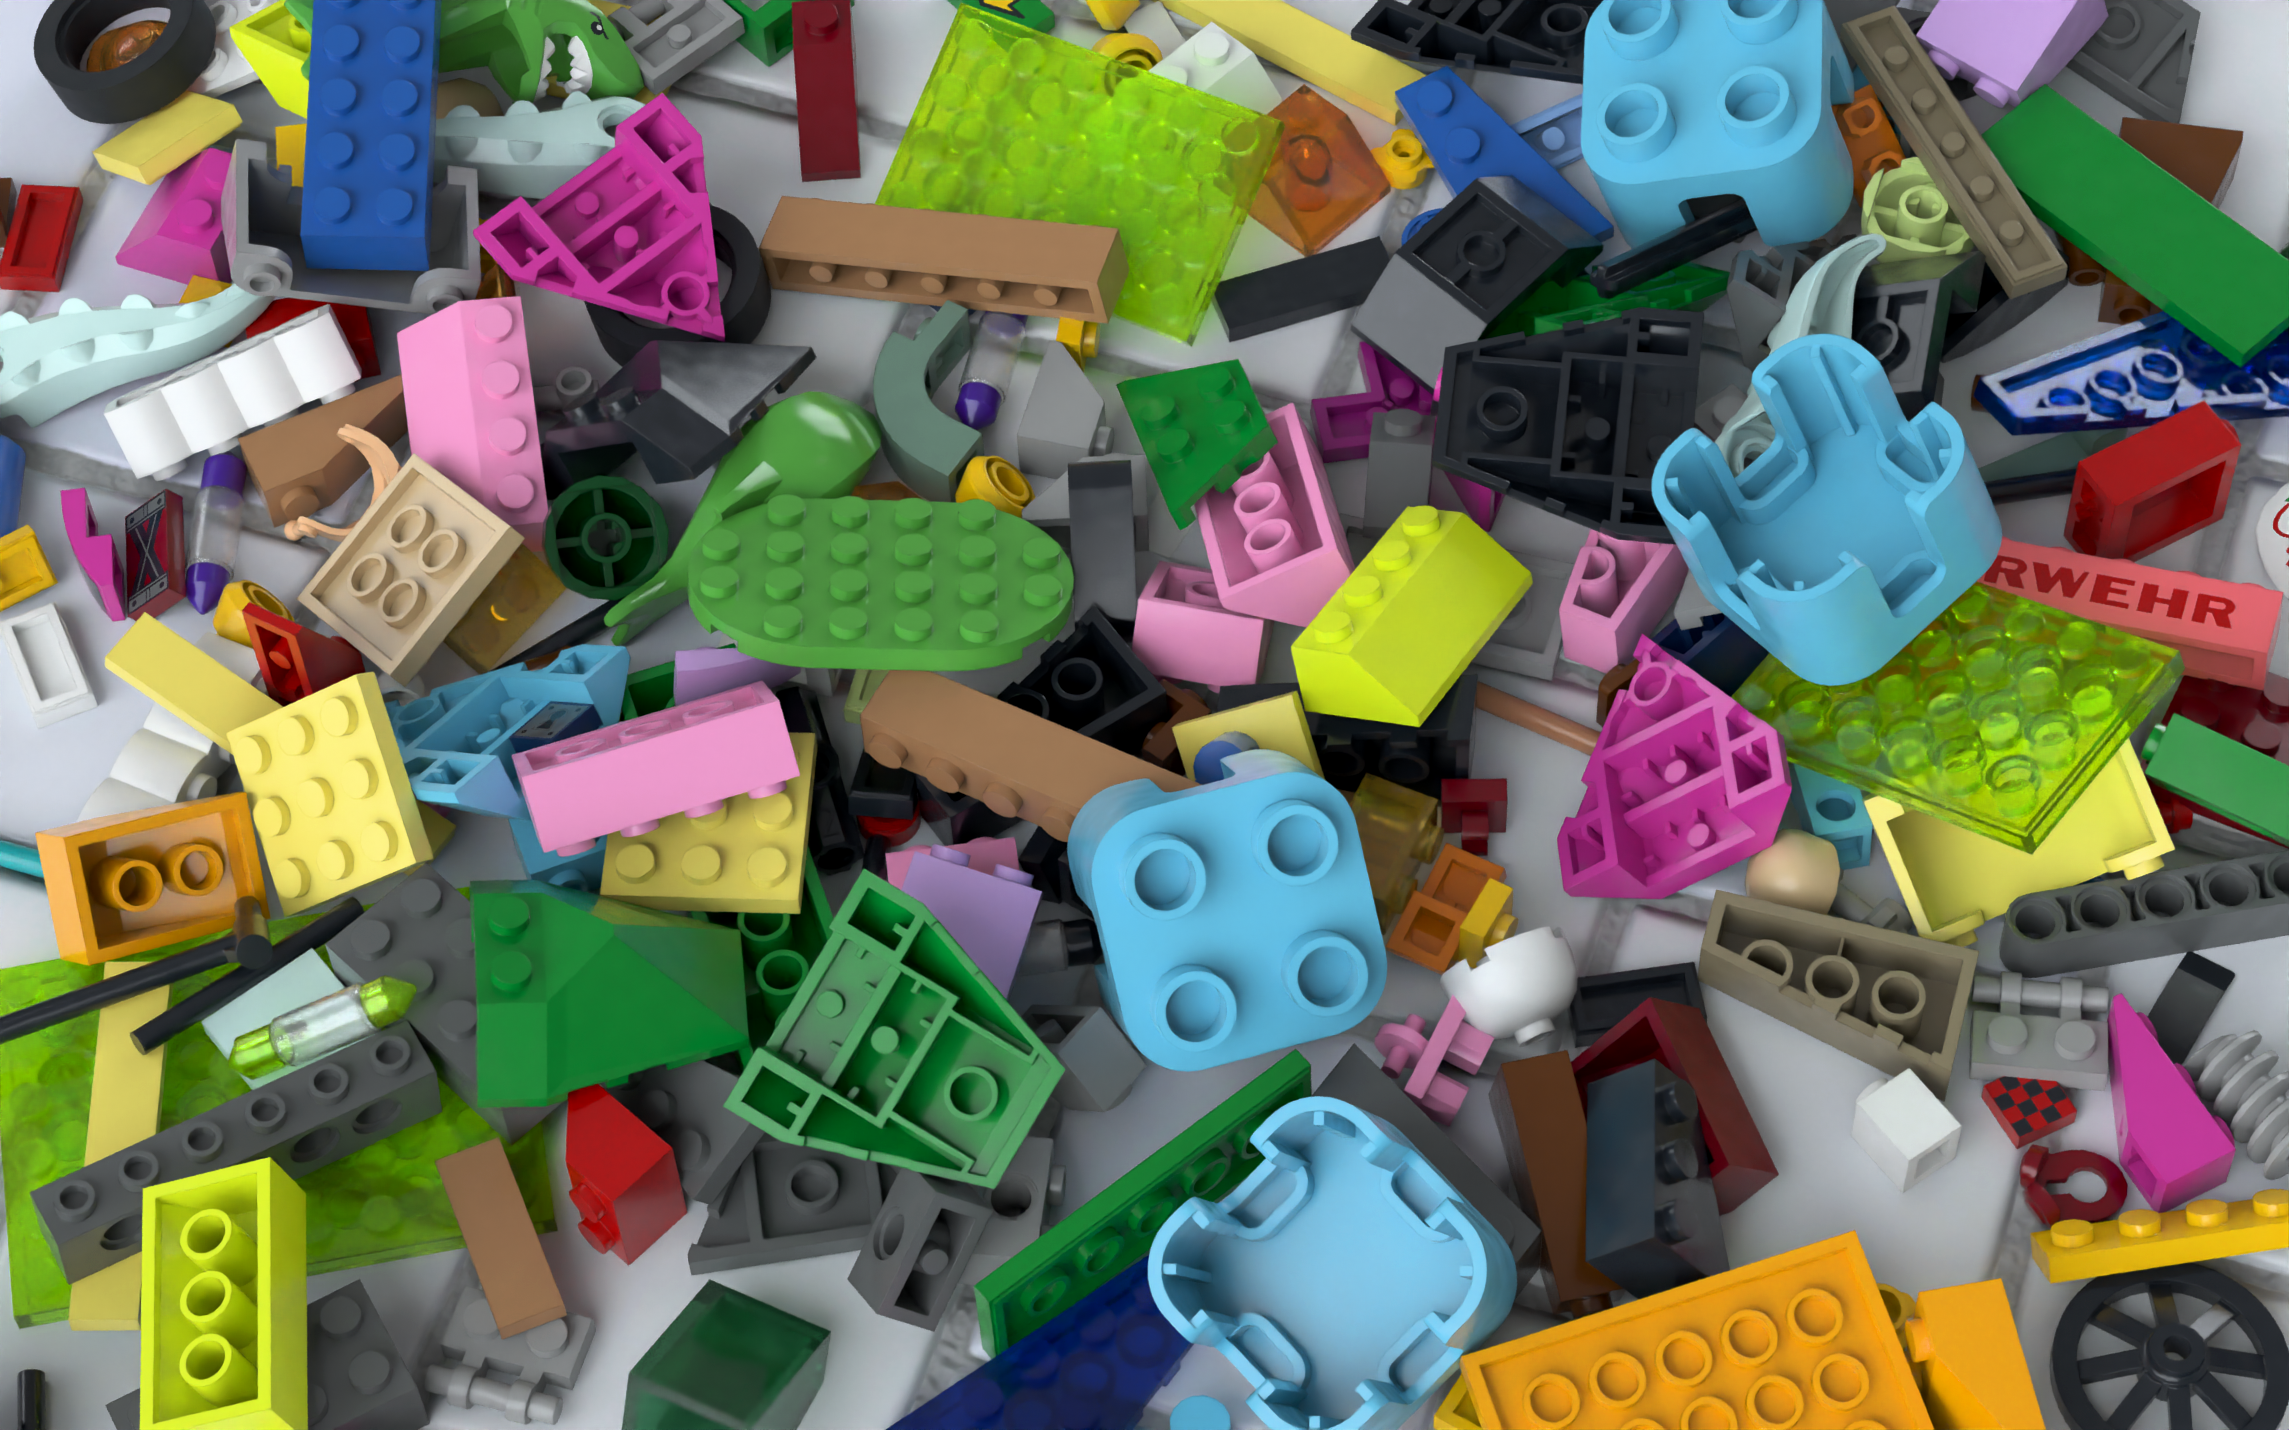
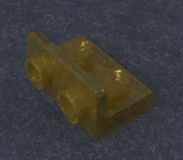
M521 543L510 557L508 563L495 575L471 605L468 613L458 621L443 642L479 675L487 673L567 588H565L545 563Z

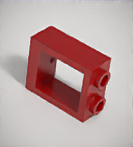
M2204 400L2079 461L2063 536L2077 553L2107 559H2127L2136 562L2223 519L2242 445L2236 430L2226 419H2220Z

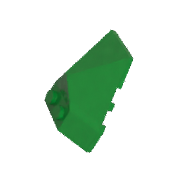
M1688 262L1611 299H1604L1598 296L1597 288L1590 284V274L1575 277L1564 288L1549 278L1485 339L1524 331L1525 337L1561 330L1562 323L1581 319L1584 325L1620 318L1621 311L1639 307L1703 312L1727 294L1730 272ZM1593 265L1592 271L1597 270L1599 265Z
M864 868L829 926L833 933L767 1044L757 1047L723 1107L781 1142L843 1154L848 1157L898 1166L916 1172L995 1189L1066 1068L924 903Z
M539 880L470 881L471 942H474L477 1014L475 1047L477 1108L550 1106L567 1101L568 1092L605 1082L606 1087L610 1088L627 1083L629 1074L665 1064L667 1070H671L748 1047L749 1036L740 930Z

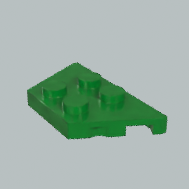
M1239 359L1125 380L1116 385L1169 512L1179 530L1188 527L1196 520L1190 507L1213 486L1218 492L1224 493L1241 477L1242 472L1249 465L1260 460L1278 443Z

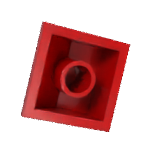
M599 1084L568 1092L565 1161L573 1187L569 1191V1196L578 1208L581 1217L578 1229L587 1242L598 1252L606 1254L611 1250L629 1266L687 1214L673 1148Z

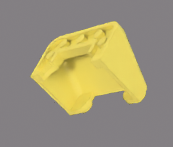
M2103 700L1885 787L1862 799L1919 937L1961 947L1978 941L1974 929L1980 927L1989 919L2007 913L2009 905L2017 897L2034 892L2075 886L2107 872L2113 873L2120 870L2124 871L2127 880L2135 879L2165 866L2161 855L2175 850L2115 703L2110 700Z

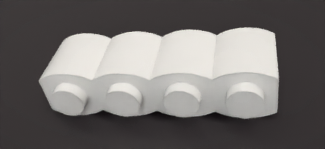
M330 304L297 316L272 330L244 340L217 355L191 364L162 380L129 392L106 404L104 415L136 478L139 479L152 474L155 481H160L184 470L188 466L185 458L194 453L208 449L210 455L213 456L238 446V438L243 437L241 433L249 428L264 424L266 428L300 414L297 409L299 406L318 398L322 405L350 395L356 390L353 382L361 378L362 369Z
M209 631L195 643V647L269 697L254 649ZM155 702L148 713L143 728L137 731L126 743L116 759L109 777L91 794L77 822L214 797L217 791L216 779L227 770L231 763L236 764L234 756Z

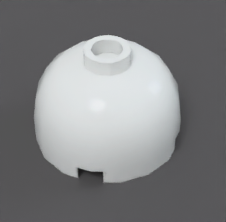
M1550 926L1541 927L1498 942L1484 949L1487 956L1476 963L1477 968L1471 970L1467 960L1464 959L1442 974L1440 983L1446 997L1450 1001L1452 995L1455 996L1466 1011L1463 1018L1465 1022L1477 1030L1495 1037L1494 1040L1515 1037L1519 1047L1534 1044L1554 1034L1556 1029L1552 1020L1569 1008L1577 991L1578 970L1563 929L1559 926L1554 931H1552Z

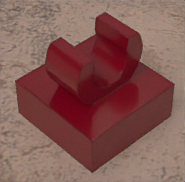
M1507 778L1442 779L1441 833H1461L1462 850L1476 856H1488L1487 840H1489V833L1506 832Z

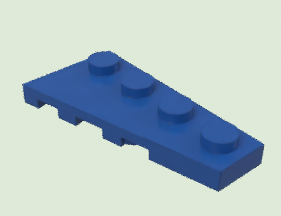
M1448 66L1395 91L1397 106L1422 144L1424 151L1453 199L1476 178L1513 175L1601 243L1614 237V226Z

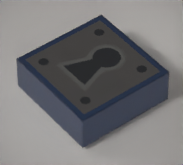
M551 701L509 736V739L517 754L597 730L602 721L594 704Z

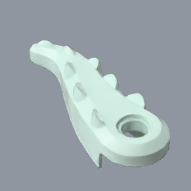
M576 91L571 92L561 107L538 111L537 107L530 101H516L508 108L505 116L480 117L478 111L472 106H457L445 118L436 119L433 182L441 183L444 181L447 165L477 169L478 190L544 199L615 147V138L609 136L604 129L609 126L619 125L646 104L630 97L607 96L590 100L586 94Z
M1874 233L1861 235L1844 243L1819 259L1802 276L1788 299L1786 312L1767 337V344L1771 349L1769 355L1782 345L1807 335L1835 334L1851 339L1856 282L1865 266L1884 252L1887 244L1882 235ZM1752 382L1747 390L1748 398L1739 411L1721 429L1722 433L1715 441L1734 478L1744 471L1745 457L1755 461L1771 446L1775 438V430Z
M233 283L229 288L215 296L191 303L154 304L151 300L140 294H132L126 297L122 302V306L92 307L81 299L70 298L64 301L59 312L29 319L8 311L0 316V362H3V368L0 372V419L17 414L30 427L35 428L70 407L108 389L201 360L218 351L241 334L267 309L275 296L253 295Z

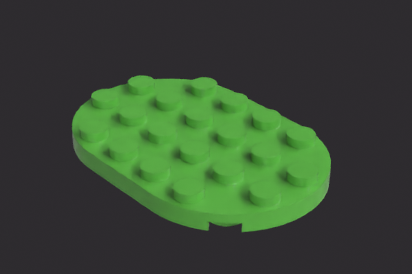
M790 494L777 495L766 504L740 511L712 527L694 547L688 564V600L696 619L710 634L720 630L730 638L738 641V652L763 661L794 667L914 671H968L996 667L1021 659L1023 648L1041 638L1048 642L1052 641L1064 628L1072 610L1073 569L1069 558L1059 543L1037 526L1012 514L996 510L995 506L990 502L979 499L956 503L926 501L920 498H906L900 501L864 500L855 496H844L838 499H801Z

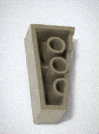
M1716 889L1700 951L1698 980L1893 1077L1910 1068L1937 1099L1945 1102L1979 951Z

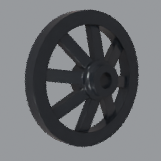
M2190 1262L2098 1276L2087 1283L2069 1302L2056 1328L2050 1353V1381L2058 1409L2071 1430H2130L2155 1398L2167 1402L2169 1430H2193L2190 1398L2196 1394L2230 1430H2278L2289 1403V1351L2284 1336L2275 1319L2257 1297L2232 1278L2216 1270ZM2148 1293L2156 1327L2151 1328L2110 1307V1305L2132 1295ZM2172 1293L2192 1296L2213 1306L2190 1326L2180 1324ZM2234 1320L2248 1336L2257 1354L2210 1347L2207 1345V1342ZM2089 1324L2138 1348L2077 1361L2078 1343ZM2165 1353H2176L2184 1360H2173ZM2210 1372L2263 1380L2262 1402L2253 1418ZM2136 1374L2138 1382L2108 1420L2105 1421L2090 1403L2082 1385Z

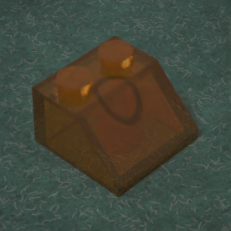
M1305 84L1222 150L1223 197L1305 257L1317 254L1391 192L1390 182L1349 116Z

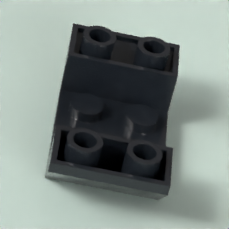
M1513 175L1476 178L1394 253L1352 321L1350 330L1434 396L1436 381L1443 367L1445 347L1485 339L1549 278L1562 288L1567 286L1603 252L1604 245Z
M1981 251L1874 264L1863 270L1858 277L1854 293L1851 340H1854L1868 350L1880 362L1908 422L1930 402H1934L1948 315L1977 311L1986 257Z

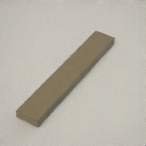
M1894 5L1843 23L1841 25L1840 39L1977 249L1986 256V263L2009 298L2013 299L2064 280L2068 268L2067 264L1896 6Z

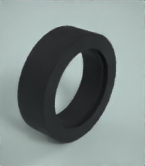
M54 0L44 13L36 30L33 47L34 58L40 72L71 113L93 123H123L158 111L178 98L195 82L207 65L214 49L216 25L214 17L204 0ZM160 7L170 10V18L165 29L158 39L141 55L124 65L106 71L84 72L80 70V62L86 49L94 38L111 23L127 14L142 9Z
M710 205L715 256L732 270L729 289L720 302L725 342L675 327L664 329L646 327L629 319L621 311L584 301L602 346L615 362L623 367L649 342L656 340L752 344L768 317L771 304V286L756 242L749 229L737 217L719 207Z

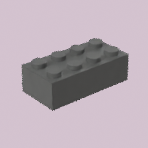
M428 863L423 864L325 944L335 976L359 1005L385 1029L407 1020L436 1069L437 1077L509 1144L513 1145L563 1103L560 1102L545 1107L477 1108L475 1057L477 1014L474 942H471L470 901Z
M360 1279L307 1305L308 1430H418L430 1424L418 1388ZM140 1388L105 1405L117 1430H140Z

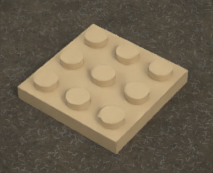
M413 453L296 599L384 672L406 687L417 672L427 664L433 652L458 621L468 613L471 605L495 575L508 563L512 554L525 538Z

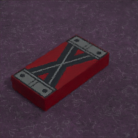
M164 489L125 517L128 617L135 621L144 612L156 618L186 597L183 497L168 489Z

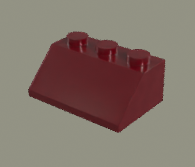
M1649 997L1571 1061L1586 1124L1588 1083L1656 1059L1695 1089L1719 1216L1730 1213L1776 1178L1779 1173L1700 1008Z

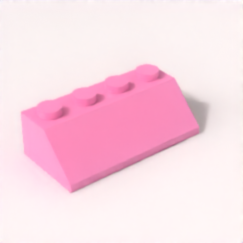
M521 296L458 301L397 332L411 456L415 453L521 534L525 539L513 554L543 551V521L548 513V504Z
M1292 402L1266 414L1278 443L1260 460L1249 465L1242 472L1241 477L1224 493L1218 492L1213 486L1194 506L1219 600L1224 609L1306 628L1355 570V565L1321 454Z
M762 680L511 755L544 853L556 850L559 857L571 856L590 850L596 846V837L619 830L622 837H633L651 832L660 827L659 818L684 811L686 818H695L714 813L724 807L722 799L747 792L750 799L777 794L787 788L785 780L800 776L780 702Z

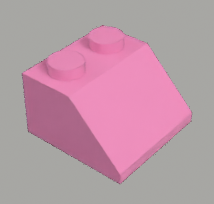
M1159 561L1138 598L1132 651L1158 682L1165 679L1171 684H1178L1183 680L1207 684L1209 690L1219 693L1220 686L1258 684L1264 672L1275 621L1224 609L1219 600L1211 569Z

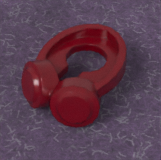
M2033 1144L2025 1152L2021 1160L2019 1175L2021 1187L2025 1189L2022 1192L2025 1198L2024 1203L2034 1218L2041 1225H2046L2049 1229L2055 1223L2064 1220L2077 1219L2090 1223L2111 1221L2119 1214L2127 1197L2128 1184L2122 1171L2114 1162L2097 1153L2086 1150H2067L2050 1154L2048 1147ZM2081 1171L2092 1172L2098 1175L2106 1186L2104 1197L2091 1203L2079 1201L2070 1193L2051 1195L2045 1190L2048 1184L2066 1183L2070 1176Z

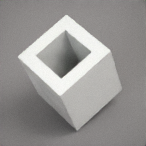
M1910 1068L1890 1081L1886 1078H1880L1860 1093L1855 1102L1856 1108L1851 1136L1902 1193L1955 1159L1962 1125Z

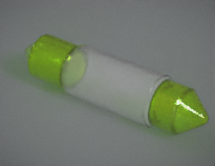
M383 975L367 983H355L276 1016L271 1023L237 1036L234 1040L227 1065L230 1069L243 1076L256 1080L285 1067H296L374 1035L380 1032L382 1027L403 1019L416 995L417 987L410 982L388 975Z

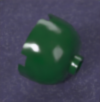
M593 476L571 484L553 500L543 521L542 549L549 569L565 588L588 599L618 600L628 596L656 575L667 556L669 529L661 506L643 488L623 477Z

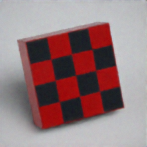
M2003 1076L1983 1086L1981 1098L2016 1149L2075 1122L2077 1110L2057 1081Z

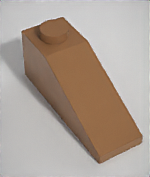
M401 375L238 438L248 474L274 528L286 524L290 520H298L299 516L307 518L316 511L331 506L371 467L359 449L336 435L339 428H344L345 424H349L365 430L378 437L389 449L408 431Z

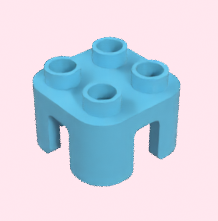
M1603 0L1593 12L1585 32L1581 148L1584 159L1622 237L1632 249L1694 221L1695 218L1686 199L1723 194L1741 196L1747 204L1763 242L1770 247L1805 241L1811 242L1829 232L1843 218L1853 196L1854 173L1851 156L1831 106L1853 103L1854 77L1824 0Z
M1813 334L1797 338L1782 345L1764 359L1752 374V384L1775 430V438L1771 446L1734 478L1718 445L1697 428L1688 429L1665 450L1658 460L1652 477V496L1658 511L1705 598L1796 675L1815 684L1834 686L1862 680L1878 671L1981 578L1997 557L2002 541V527L1963 432L1954 417L1937 403L1930 402L1908 422L1882 365L1868 350L1854 340L1844 336Z
M1255 749L1226 756L1220 760L1224 776L1223 780L1181 791L1164 792L1148 778L1132 780L1108 787L1094 795L1081 808L1071 826L1067 853L1073 883L1077 895L1093 913L1105 963L1094 965L1101 999L1109 1014L1138 1050L1152 1062L1162 1067L1185 1072L1199 1071L1345 1032L1359 1024L1371 1013L1383 993L1387 978V957L1352 809L1344 796L1334 786L1296 758L1280 751Z
M1323 1096L1301 1098L1279 1108L1253 1133L1250 1142L1266 1159L1226 1199L1219 1203H1214L1198 1197H1192L1182 1204L1162 1225L1153 1241L1148 1258L1149 1287L1161 1313L1184 1338L1193 1344L1214 1347L1219 1350L1256 1388L1245 1401L1251 1410L1271 1430H1398L1459 1368L1458 1363L1461 1356L1474 1353L1502 1325L1512 1308L1516 1295L1517 1271L1515 1261L1508 1244L1500 1233L1393 1124L1336 1098Z

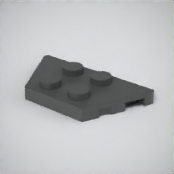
M2104 0L2108 17L2095 34L2067 63L2066 67L2146 120L2180 123L2201 12L2183 0Z
M765 1132L711 1205L708 1204L707 1211L709 1216L697 1244H691L687 1254L691 1276L861 1250L901 1167L781 1142Z

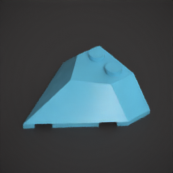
M581 644L561 650L559 657L542 669L529 671L525 662H521L431 690L430 696L416 699L405 706H401L398 699L384 703L416 799L488 817L518 819L521 822L532 821L511 757L516 752L509 736L551 701L594 704L602 721L598 729L619 723L631 658L626 647Z

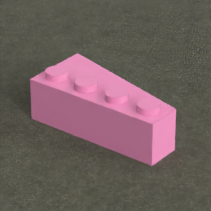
M1590 529L1585 546L1580 547L1559 607L1564 657L1605 674L1618 664L1628 665L1635 658L1633 654L1641 634L1649 638L1682 590L1689 567L1677 545L1618 540Z

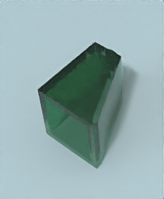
M709 1279L630 1370L622 1430H797L824 1382L831 1331Z

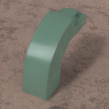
M950 300L944 303L933 318L928 317L920 324L913 340L893 331L879 354L873 377L876 419L882 431L881 447L891 468L909 488L923 498L934 502H956L955 493L968 463L974 457L985 456L983 434L945 415L931 401L939 386L972 347L968 309Z

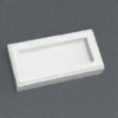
M56 601L0 622V634L38 729L98 707Z

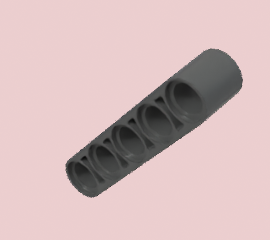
M2289 850L2148 873L2131 880H2127L2124 877L2034 892L2017 897L2009 905L1999 945L2000 959L2011 972L2022 973L2024 978H2038L2181 954L2189 951L2289 935V894L2283 893L2281 890H2289ZM2216 901H2226L2234 906H2225ZM2151 911H2160L2168 914L2170 917H2161L2153 914ZM2087 922H2097L2107 928H2096L2090 926ZM2022 933H2034L2041 936L2042 939H2032L2024 936Z

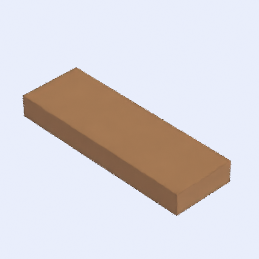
M499 1137L435 1160L439 1176L501 1339H506L566 1316L567 1313Z

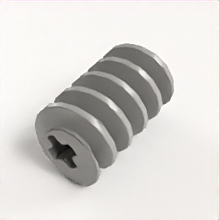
M2253 1030L2239 1037L2235 1034L2221 1036L2197 1051L2187 1061L2184 1068L2188 1071L2193 1081H2198L2196 1085L2198 1095L2207 1102H2214V1115L2219 1116L2224 1122H2231L2230 1131L2233 1138L2240 1143H2248L2246 1147L2247 1156L2257 1164L2265 1163L2263 1167L2264 1177L2268 1180L2280 1179L2289 1173V1098L2285 1096V1093L2289 1090V1071L2272 1078L2268 1075L2279 1059V1056L2274 1051L2265 1052L2254 1058L2251 1053L2262 1040V1035L2258 1031Z

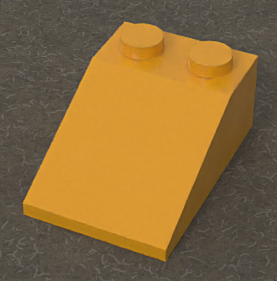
M246 792L225 794L97 817L35 832L61 960L90 966L232 929L236 920L234 906L236 901L243 896L255 897L260 903L262 916L266 920L271 919Z
M2002 1278L1919 1292L1913 1319L1905 1321L1907 1350L1903 1352L1934 1430H2046Z

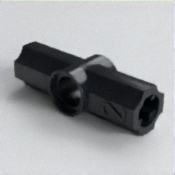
M799 686L777 691L775 696L780 702L788 732L815 733L817 756L814 778H820L821 780L814 782L807 844L817 871L824 872L828 876L848 871L856 861L864 858V849L854 816L849 815L848 796L841 777L839 757L834 747H832L816 692L803 690Z

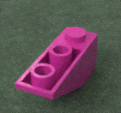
M2122 993L2114 996L2107 1019L2108 1067L2119 1163L2153 1211L2163 1213L2225 1183L2236 1151L2235 1142L2226 1123L2217 1115L2211 1116L2197 1097L2195 1084L2188 1071L2179 1063L2173 1064L2161 1048L2157 1032L2149 1018L2142 1012L2136 1013Z

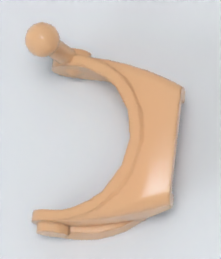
M345 424L344 428H339L336 435L359 449L372 468L374 491L371 504L367 508L368 510L402 467L399 465L393 452L378 437L355 426ZM299 516L298 520H290L286 523L284 533L288 539L293 541L301 539L304 535L311 538H316L317 535L342 542L360 519L347 527L337 529Z

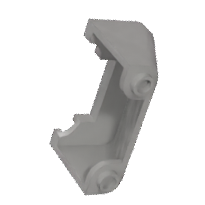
M236 139L221 196V222L231 279L236 286L257 296L270 295L425 314H435L458 301L475 300L481 283L480 243L473 236V230L479 227L477 169L447 165L444 181L433 187L429 271L310 269L306 267L300 236L303 187L292 186V166L280 164L278 170L273 168L267 160V142Z

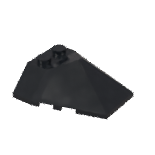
M1378 0L1351 30V40L1401 60L1434 67L1448 66L1449 68L1583 84L1585 32L1593 12L1603 0H1411L1408 5L1396 0Z
M1639 307L1621 311L1620 318L1584 325L1581 319L1562 323L1561 330L1525 337L1524 331L1445 347L1432 466L1618 540L1676 545L1654 503L1652 477L1658 460L1665 450L1686 430L1694 428L1704 312Z
M662 340L649 342L597 392L585 394L566 405L563 409L566 417L546 431L542 465L547 500H554L573 483L593 476H607L637 451L656 485L696 479L736 447L744 438L739 425L749 414L752 420L756 421L760 420L768 412L769 409L763 400L774 388L777 394L785 393L817 356L812 347Z

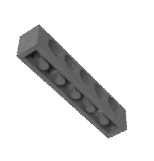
M405 1020L31 1191L30 1196L41 1233L68 1285L142 1251L143 1188L271 1157L293 1180H296L442 1112L437 1072L410 1024Z

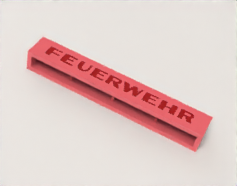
M2002 536L1999 552L1990 568L1945 609L1936 620L1940 625H1944L1951 630L1971 634L1976 633L1987 637L2053 650L2070 649L2078 651L2084 656L2206 680L2210 678L2232 685L2264 691L2280 630L2283 592L2265 589L2254 583L2239 584L2202 577L2190 571H2170L2139 565L2127 559H2107L2076 553L2064 547L2049 548L2012 541Z

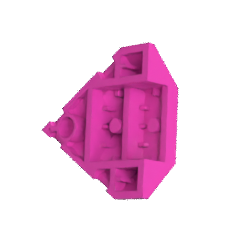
M663 93L616 126L615 147L542 201L531 208L524 198L520 196L473 230V236L512 280L725 342L709 196L706 188L702 137Z
M1641 634L1633 654L1639 661L1637 673L1632 678L1628 691L1618 690L1581 779L1588 788L1575 818H1565L1557 837L1563 889L1571 897L1663 899L1772 846L1792 791L1783 735L1762 719L1760 720L1737 701L1680 660L1668 654L1643 634Z

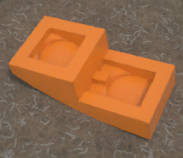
M1446 842L1421 892L1414 890L1385 946L1386 950L1440 975L1445 973L1455 965L1459 958L1460 926L1490 878L1504 883L1507 877L1505 868Z

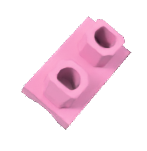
M1452 995L1429 1042L1421 1035L1426 1022L1415 1014H1409L1403 1025L1394 1023L1384 1024L1380 1027L1374 1042L1378 1051L1386 1058L1381 1070L1388 1077L1398 1079L1403 1068L1414 1069L1403 1092L1431 1120L1447 1126L1451 1125L1469 1087L1437 1071L1442 1059L1475 1076L1495 1038L1477 1030L1463 1020L1466 1011L1454 995Z

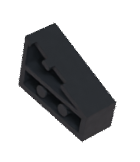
M1656 1059L1649 1060L1587 1085L1585 1261L1637 1299L1730 1270L1695 1089Z

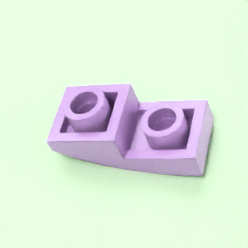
M738 641L737 648L718 649L715 647H701L695 650L675 651L673 689L675 706L761 680L771 689L801 673V667L771 663L738 652Z

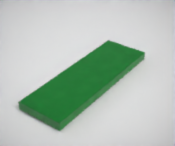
M2044 84L1981 134L2033 215L2240 368L2289 327V260L2048 85Z
M1294 1049L975 1284L974 1291L982 1349L996 1365L1003 1364L1148 1256L1153 1241L1162 1225L1187 1200L1192 1197H1198L1219 1203L1230 1195L1266 1159L1250 1142L1253 1133L1282 1106L1292 1101L1312 1096L1311 1064L1297 1049Z

